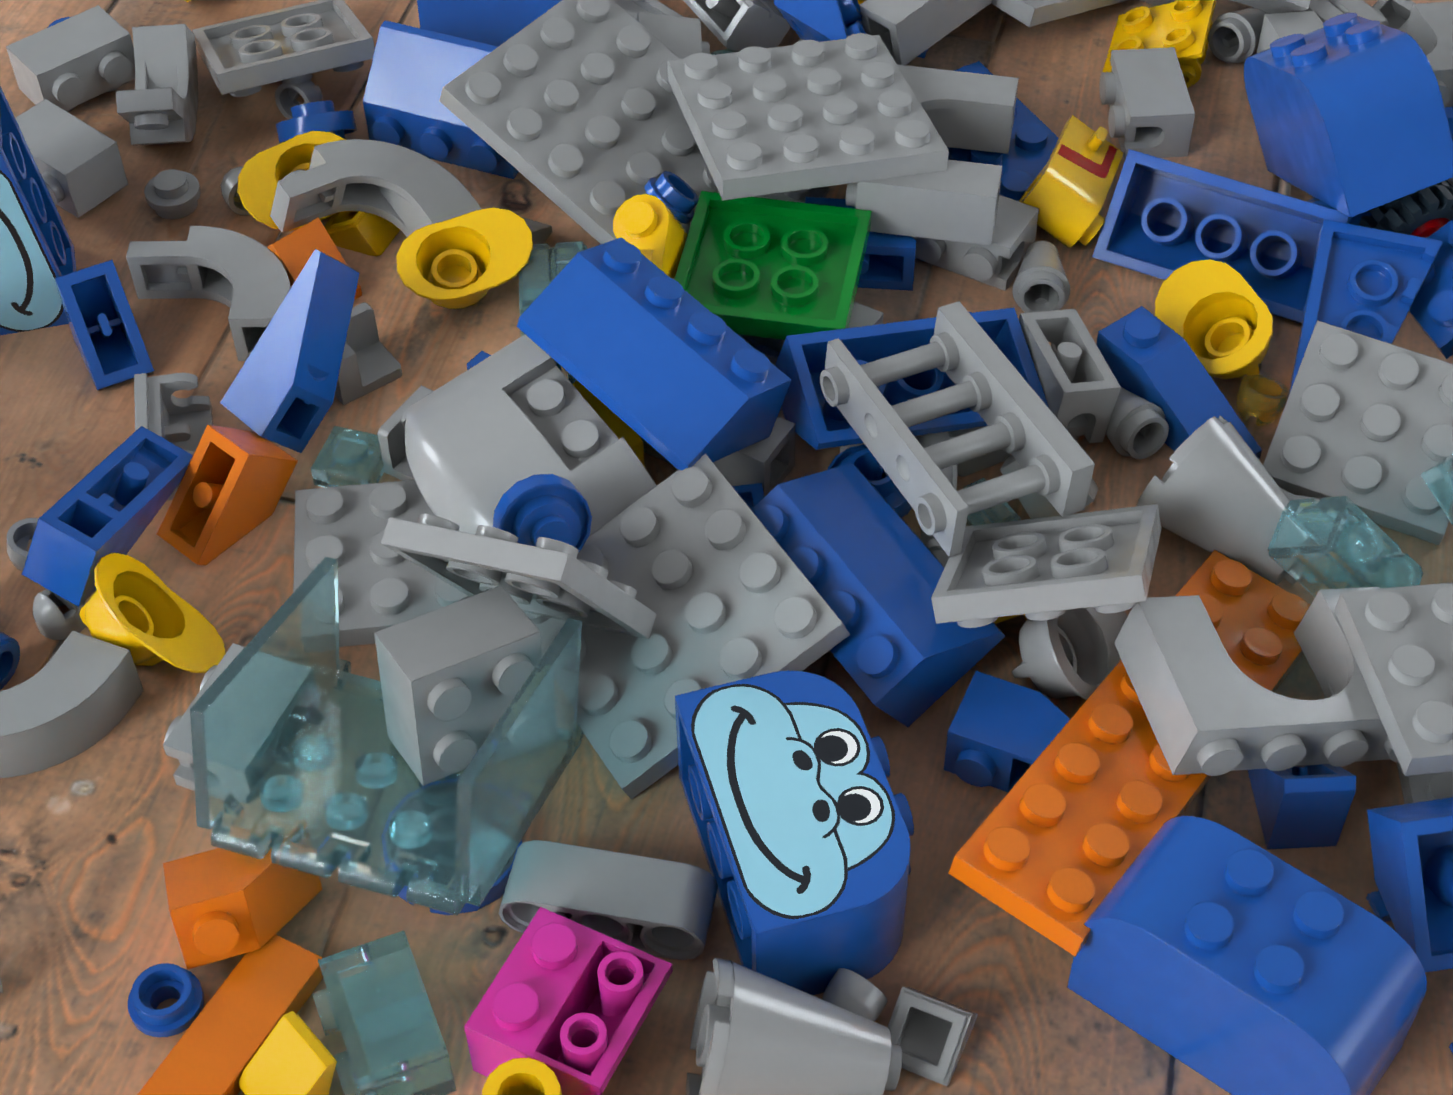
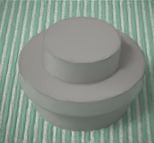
M169 169L153 177L146 184L144 194L148 205L155 210L157 215L165 219H180L195 211L201 189L199 181L194 175L176 169Z

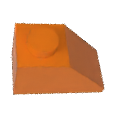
M207 425L157 535L196 565L206 566L273 515L298 460L271 441L260 437L254 431Z
M305 824L163 863L169 912L187 970L261 949L322 890Z

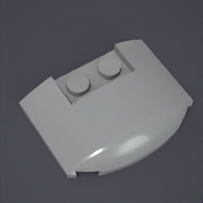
M526 334L402 411V424L405 429V452L416 484L434 515L458 524L460 532L476 534L478 525L493 527L494 510L502 495L516 482L532 475H557L569 480L581 492L588 503L592 515L590 535L657 486L623 437L619 439L556 366L555 360Z

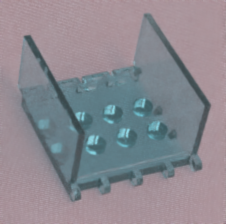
M325 557L190 708L197 826L209 830L212 828L211 845L217 848L259 860L263 859L272 848V863L326 879L332 875L338 866V881L340 883L393 898L399 895L404 886H408L406 892L407 902L453 915H458L466 903L480 907L582 742L584 733L580 729V724L576 723L582 621L568 618L467 768L423 786L388 738L381 681L351 674V662L339 659L338 560Z

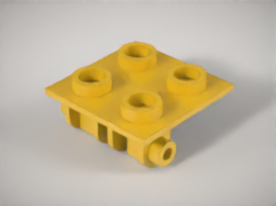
M1175 0L1171 3L1150 8L1146 6L1136 7L1125 14H1120L1103 72H1111L1112 70L1110 63L1112 50L1175 47L1187 88L1196 84L1201 78V64L1205 60L1209 45L1207 37L1213 25L1212 17L1216 0Z

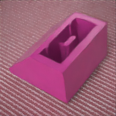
M540 907L464 1026L473 1071L488 1077L500 1064L511 1059L532 1058L543 1062L555 1073L562 1095H602L673 972L672 964Z

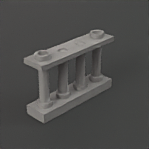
M960 301L938 307L934 335L930 339V344L863 365L858 364L839 338L828 341L825 370L820 374L821 390L830 406L839 409L913 508L922 530L927 535H933L949 557L961 553L967 517L970 514L1034 492L1045 496L1061 517L1085 509L1095 463ZM934 368L946 372L955 384L954 386L892 406L877 388V386ZM966 408L978 412L988 425L987 427L924 448L908 429V427ZM1000 449L1011 453L1023 468L958 491L955 490L941 471V469Z

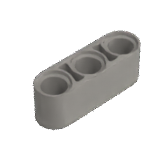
M532 840L522 843L517 849L498 914L501 920L510 928L524 933L538 909L542 907L653 956L687 960L696 958L703 952L718 883L708 871L687 863L551 841Z

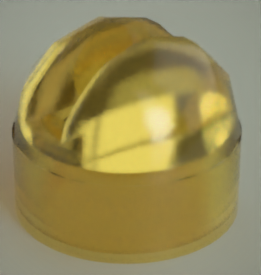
M1247 375L1241 381L1237 393L1236 408L1241 418L1245 421L1252 415L1257 417V426L1270 424L1277 420L1283 412L1289 396V390L1284 384L1273 378L1262 375Z

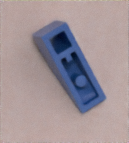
M1143 306L1098 331L1096 345L1119 385L1159 406L1163 410L1165 420L1169 426L1168 436L1164 443L1175 451L1207 420L1214 416L1219 418L1221 415L1225 420L1232 423L1256 457L1260 459L1262 449L1183 337Z
M143 426L138 428L39 517L22 575L79 607L97 589L95 586L94 569L100 558L111 553L127 555L181 482L193 455Z

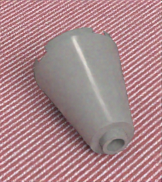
M1221 415L1219 418L1214 416L1207 420L1168 458L1173 464L1166 471L1162 480L1155 475L1138 500L1137 506L1158 504L1160 522L1163 528L1210 553L1215 549L1230 559L1242 563L1251 571L1276 585L1284 578L1294 585L1319 557L1311 550L1318 539L1232 423L1225 420Z
M714 958L712 961L714 972L707 971L702 985L690 1049L696 1050V1065L702 1067V1075L687 1073L686 1095H883L884 1090L894 1091L896 1089L901 1072L902 1049L900 1045L891 1044V1034L888 1027L731 960Z

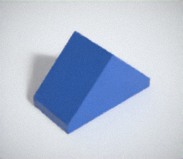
M113 260L55 278L74 341L97 390L133 379L134 374H147L154 371Z
M1330 764L1293 766L1282 771H1271L1267 768L1248 770L1267 850L1337 846L1356 792V775L1342 767Z

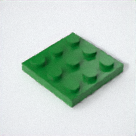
M701 191L674 280L679 282L685 291L710 312L723 319L726 325L737 334L785 340L786 336L848 328L871 230L872 211L759 197L722 200L720 193Z

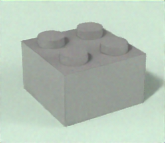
M502 585L374 633L387 735L423 786L548 735L541 633Z

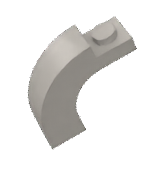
M186 24L132 27L135 57V90L116 91L117 113L129 122L131 145L142 146L191 142L196 131L198 111V69L195 35Z
M350 139L314 146L309 170H295L286 175L282 180H279L270 217L280 231L284 233L305 225L318 217L320 219L343 211H361L388 220L408 237L415 230L427 225L443 222L476 210H481L482 208L453 174L430 158L408 148L387 142Z
M190 225L187 241H130L126 255L138 299L201 298L217 301L230 308L228 321L238 361L247 360L291 289L287 272L273 252L255 239L223 228Z
M72 630L50 661L38 673L21 684L0 691V778L27 775L61 764L84 752L105 737L124 718L144 691L130 650Z

